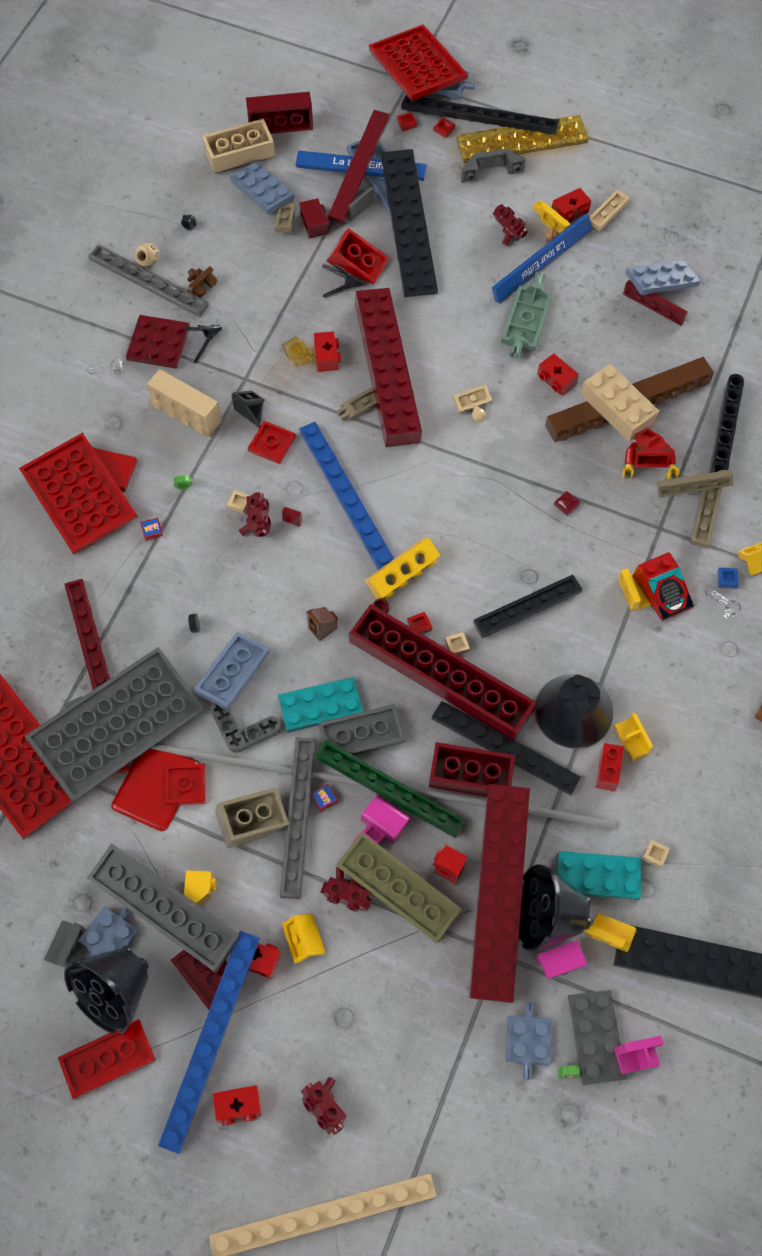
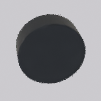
M197 613L189 614L190 631L192 633L200 632Z

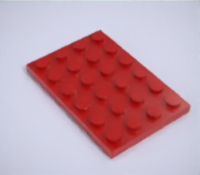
M424 24L369 45V51L411 101L468 79V73Z
M83 432L19 468L73 555L138 518L136 512Z

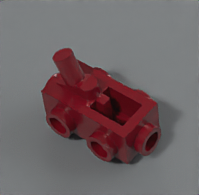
M500 204L495 208L492 214L496 221L504 228L502 230L505 234L502 241L503 245L508 246L511 238L518 241L527 235L528 231L524 227L526 225L520 217L517 219L514 216V211L509 206L505 207L503 204Z
M255 492L253 495L246 496L247 524L239 529V532L242 536L251 531L256 537H265L270 533L271 519L268 515L270 504L262 492Z
M336 867V878L330 877L328 882L325 881L320 893L324 894L330 903L336 905L339 903L347 905L346 908L351 911H368L372 901L369 898V891L350 884L351 881L344 878V871Z
M331 1077L327 1078L324 1085L320 1081L314 1085L309 1083L301 1090V1093L303 1094L302 1100L305 1109L313 1113L319 1127L322 1130H326L329 1135L331 1133L336 1135L344 1128L343 1123L347 1115L334 1100L333 1093L330 1092L336 1082Z

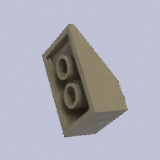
M277 788L220 802L215 810L227 849L249 843L289 826Z

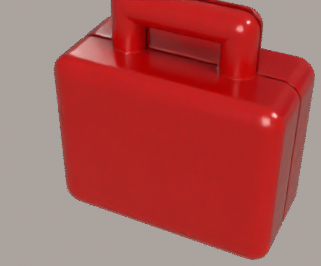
M149 749L135 759L111 803V808L115 812L158 831L167 830L180 805L164 804L165 766L199 764V762L186 756ZM195 769L169 770V800L180 798L183 792L177 788V780L181 776L191 777ZM182 779L179 782V787L185 789L189 780Z

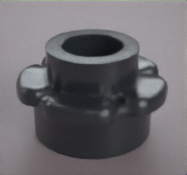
M184 214L181 225L186 230H191L197 225L196 219L190 214Z

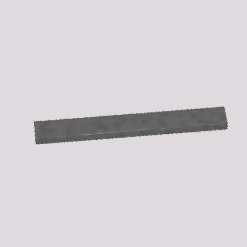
M99 244L88 255L89 260L197 317H200L209 306L206 300Z
M295 738L287 817L289 826L286 827L280 898L301 899L315 738Z

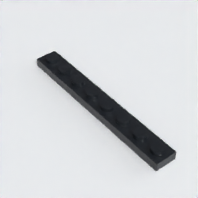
M443 701L440 702L432 715V720L489 751L516 755L514 765L570 796L581 776Z

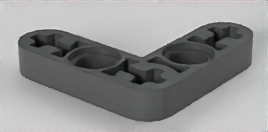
M215 703L211 705L213 718L229 750L233 753L244 751L276 736L281 731L280 720L275 716L267 717L240 730L230 708L228 710L223 708L225 717L222 718L219 711H217L218 705ZM226 722H231L234 725L229 731L222 728ZM269 723L275 725L276 729L268 728ZM261 726H263L266 734L264 735ZM252 730H257L260 735L256 739H251L249 733ZM233 734L235 735L236 740L240 741L239 746L237 747L235 744H233V740L231 737Z

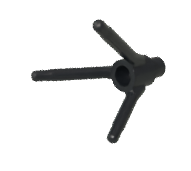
M325 264L322 265L323 268L345 278L344 285L323 294L324 298L351 286H362L363 279L349 274L337 264L334 265L336 269Z
M221 325L183 327V330L202 331L207 338L194 363L198 362L213 336L222 330Z

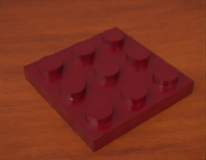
M139 315L126 354V360L177 369L189 331L183 330V327H190V323Z

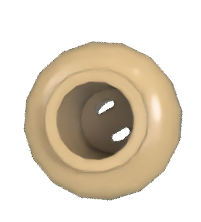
M149 242L137 246L134 251L137 263L145 267L155 264L160 255L158 248Z

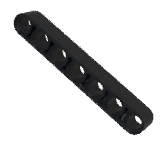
M731 374L724 388L708 473L729 469L744 386V378L740 374Z

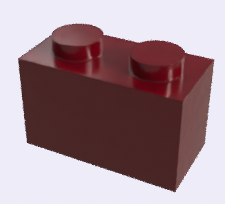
M319 198L299 202L300 215L309 239L327 235L330 221L328 217H325V207L323 204H320Z

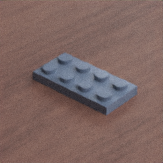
M257 161L230 176L231 182L268 215L295 199L294 193Z
M684 260L629 267L625 272L641 295L698 287L700 284L699 278Z
M236 632L196 685L194 693L228 710L268 656L270 648Z

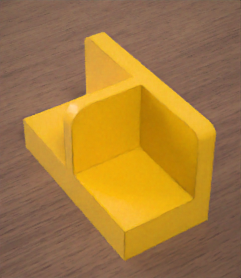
M635 712L630 715L629 719L614 725V729L631 762L650 754L653 745Z

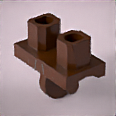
M209 266L202 273L200 268L197 270L191 268L188 271L189 277L187 278L188 282H190V289L187 291L192 294L194 293L200 298L205 295L207 290L202 285L206 283L212 288L218 281L212 274L214 269Z

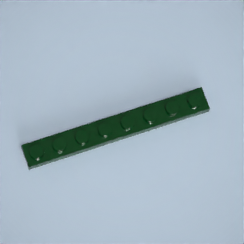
M324 740L315 754V759L454 838L457 837L466 820L327 740Z

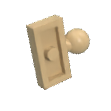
M486 384L453 395L452 397L458 413L473 409L472 418L476 422H482L486 417L485 411L479 406L492 401Z

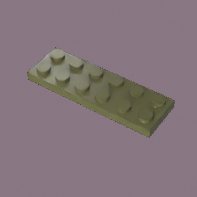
M363 832L358 835L336 865L436 943L462 909Z

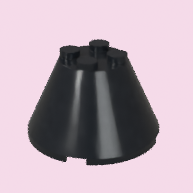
M579 674L558 676L546 683L537 696L535 714L537 713L536 721L537 717L539 720L537 724L548 739L560 746L572 749L574 747L586 748L599 742L611 727L613 720L611 699L600 684L588 677Z
M533 865L524 873L518 938L523 943L522 947L524 949L539 951L578 936L585 929H589L591 925L589 896L581 893L546 865Z
M123 946L120 949L72 961L64 970V981L68 992L73 991L78 999L76 1005L86 1017L109 1033L113 1034L115 1031H120L119 1033L123 1034L131 1026L147 984V969L149 965L145 959H139L128 946Z

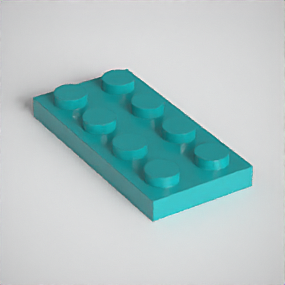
M354 677L278 694L287 733L318 726L320 722L363 712Z
M558 851L557 874L584 895L632 900L641 899V857Z

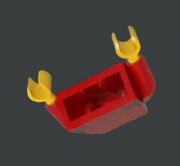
M662 436L658 443L649 448L637 441L632 442L626 450V467L623 469L622 477L624 478L625 473L629 472L631 474L630 479H632L634 470L631 467L634 465V467H669L670 469L666 473L667 479L671 478V472L677 478L679 469L675 467L676 456L674 448L665 442Z

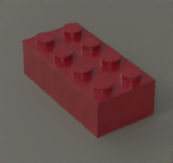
M310 91L246 97L248 123L264 119L270 134L313 130Z
M436 742L428 787L486 797L488 784L511 786L516 755Z

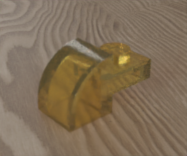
M296 336L281 344L288 359L296 367L300 364H307L316 357L314 350L306 347L304 340Z

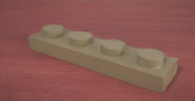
M720 470L713 473L663 479L657 481L659 497L730 487L733 486L732 470Z
M722 488L703 490L701 492L690 544L708 549Z

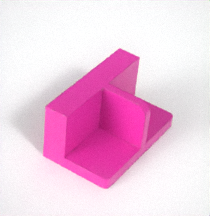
M578 940L540 953L536 957L539 966L542 965L547 979L561 974L566 975L568 972L587 964Z
M657 1036L637 1040L615 1047L614 1050L621 1073L626 1074L660 1066L655 1048L664 1045L662 1037Z

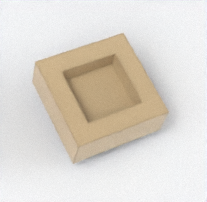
M234 490L227 503V508L244 514L247 509L246 496L250 495Z
M464 632L445 637L448 650L460 655L470 651Z
M651 839L642 859L661 868L670 848Z

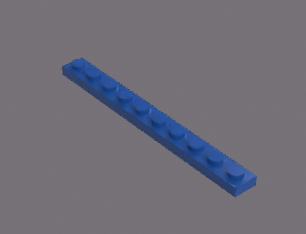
M316 422L299 428L300 434L378 570L391 562L394 557Z
M243 931L238 933L241 936L233 946L158 1144L159 1147L180 1154L261 939Z

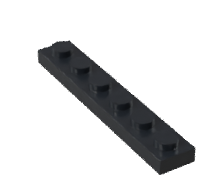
M572 574L474 619L473 624L481 638H484L581 593L582 588Z

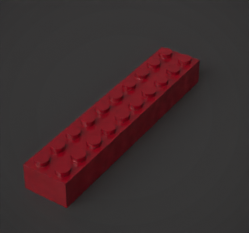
M390 287L356 291L355 308L372 387H374L376 407L385 447L418 444L421 442L422 428Z
M372 604L368 606L349 632L351 644L513 740H516L535 710L537 702Z
M488 784L469 999L503 1003L514 1002L530 788Z

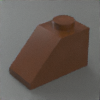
M326 607L310 609L306 612L308 629L319 641L338 628L336 614L333 611L329 612Z

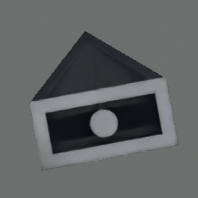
M252 390L233 392L232 402L234 410L260 428L265 399Z

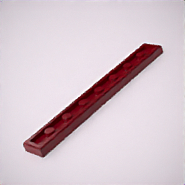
M373 110L329 212L328 218L330 220L344 224L349 213V205L356 197L389 119V113Z
M82 578L64 583L92 689L94 690L111 679Z

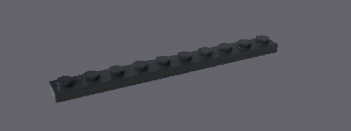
M405 95L401 103V110L409 112H420L439 117L444 116L470 122L546 133L548 135H556L560 126V120L423 97L411 101Z

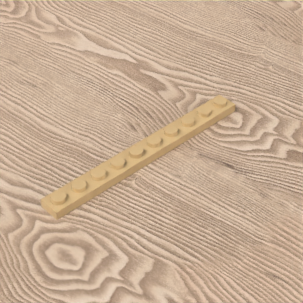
M431 1173L211 1234L209 1239L212 1255H233L435 1198L436 1193Z

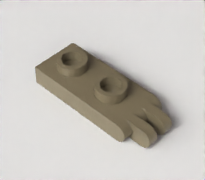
M294 200L277 210L274 226L275 233L292 232L296 211Z
M374 387L341 405V408L337 410V414L341 415L342 421L348 418L353 420L376 407Z

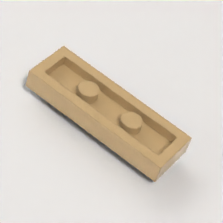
M616 190L590 216L591 226L601 231L629 203L630 197Z

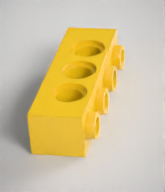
M429 537L423 538L364 581L376 599L384 598L385 600L394 594V589L397 587L400 589L407 585L409 578H416L422 574L424 567L427 566L429 568L437 563L436 559L441 555ZM417 554L421 557L420 564L415 560ZM402 565L407 569L406 574L401 572ZM387 575L392 578L391 585L386 582Z

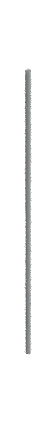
M160 744L150 748L189 758L292 775V766ZM313 770L312 778L362 786L345 775ZM408 786L429 798L483 807L486 805V799ZM529 806L528 814L609 828H615L616 820Z

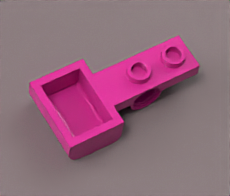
M376 795L361 814L360 821L367 825L361 832L378 845L384 839L394 844L412 818L382 796Z

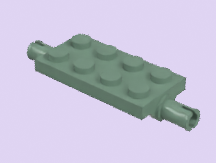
M536 272L533 283L529 286L519 285L501 343L512 345L509 352L511 358H513L515 353V359H518L522 348L535 351L552 298V293L546 292L543 289L542 285L546 277L543 272L540 277V272Z

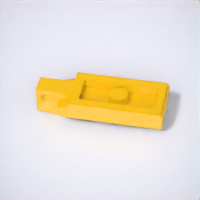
M542 200L533 204L532 209L540 215V220L550 229L554 227L558 235L570 226L567 220Z

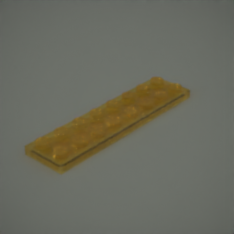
M575 115L556 118L560 120V126L556 135L501 127L456 135V141L463 163H467L475 153L505 148L516 154H525L588 143L589 137L581 116Z

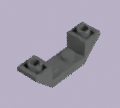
M505 148L475 153L462 168L461 182L477 180L479 169L501 165L506 166L508 174L524 172L526 159Z

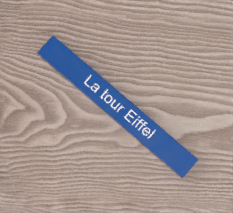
M298 150L295 165L296 168L347 173L354 156ZM372 158L365 175L384 177L381 159ZM416 163L419 181L425 180L427 164Z
M583 215L491 287L495 302L500 303L518 289L519 285H523L536 272L542 270L592 230L589 215Z

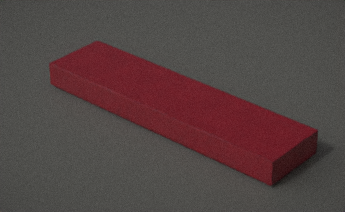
M630 280L626 282L623 295L680 326L684 324L688 311L655 293L641 295Z

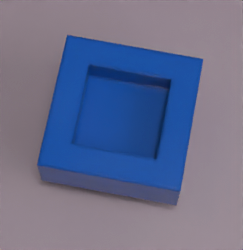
M719 567L717 570L718 588L737 589L739 586L738 568Z

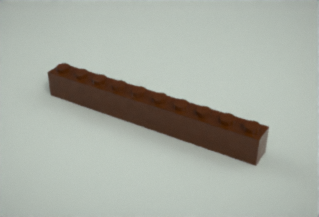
M701 357L635 382L632 385L653 405H658L669 398L673 399L682 393H689L700 386H707L711 382L714 371L706 359ZM586 401L547 416L545 427L553 441L558 442L560 440L565 441L576 434L580 435L586 430L596 429L608 421Z

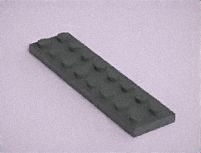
M112 843L87 877L88 880L214 972H218L241 936Z

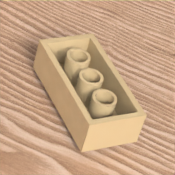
M264 119L202 135L204 152L213 173L275 156L274 141Z
M611 364L583 382L580 395L628 442L635 438V434L656 423L659 410Z
M161 369L147 383L151 404L154 408L163 410L172 418H177L185 426H191L199 434H205L210 437L222 422L219 404L216 400Z

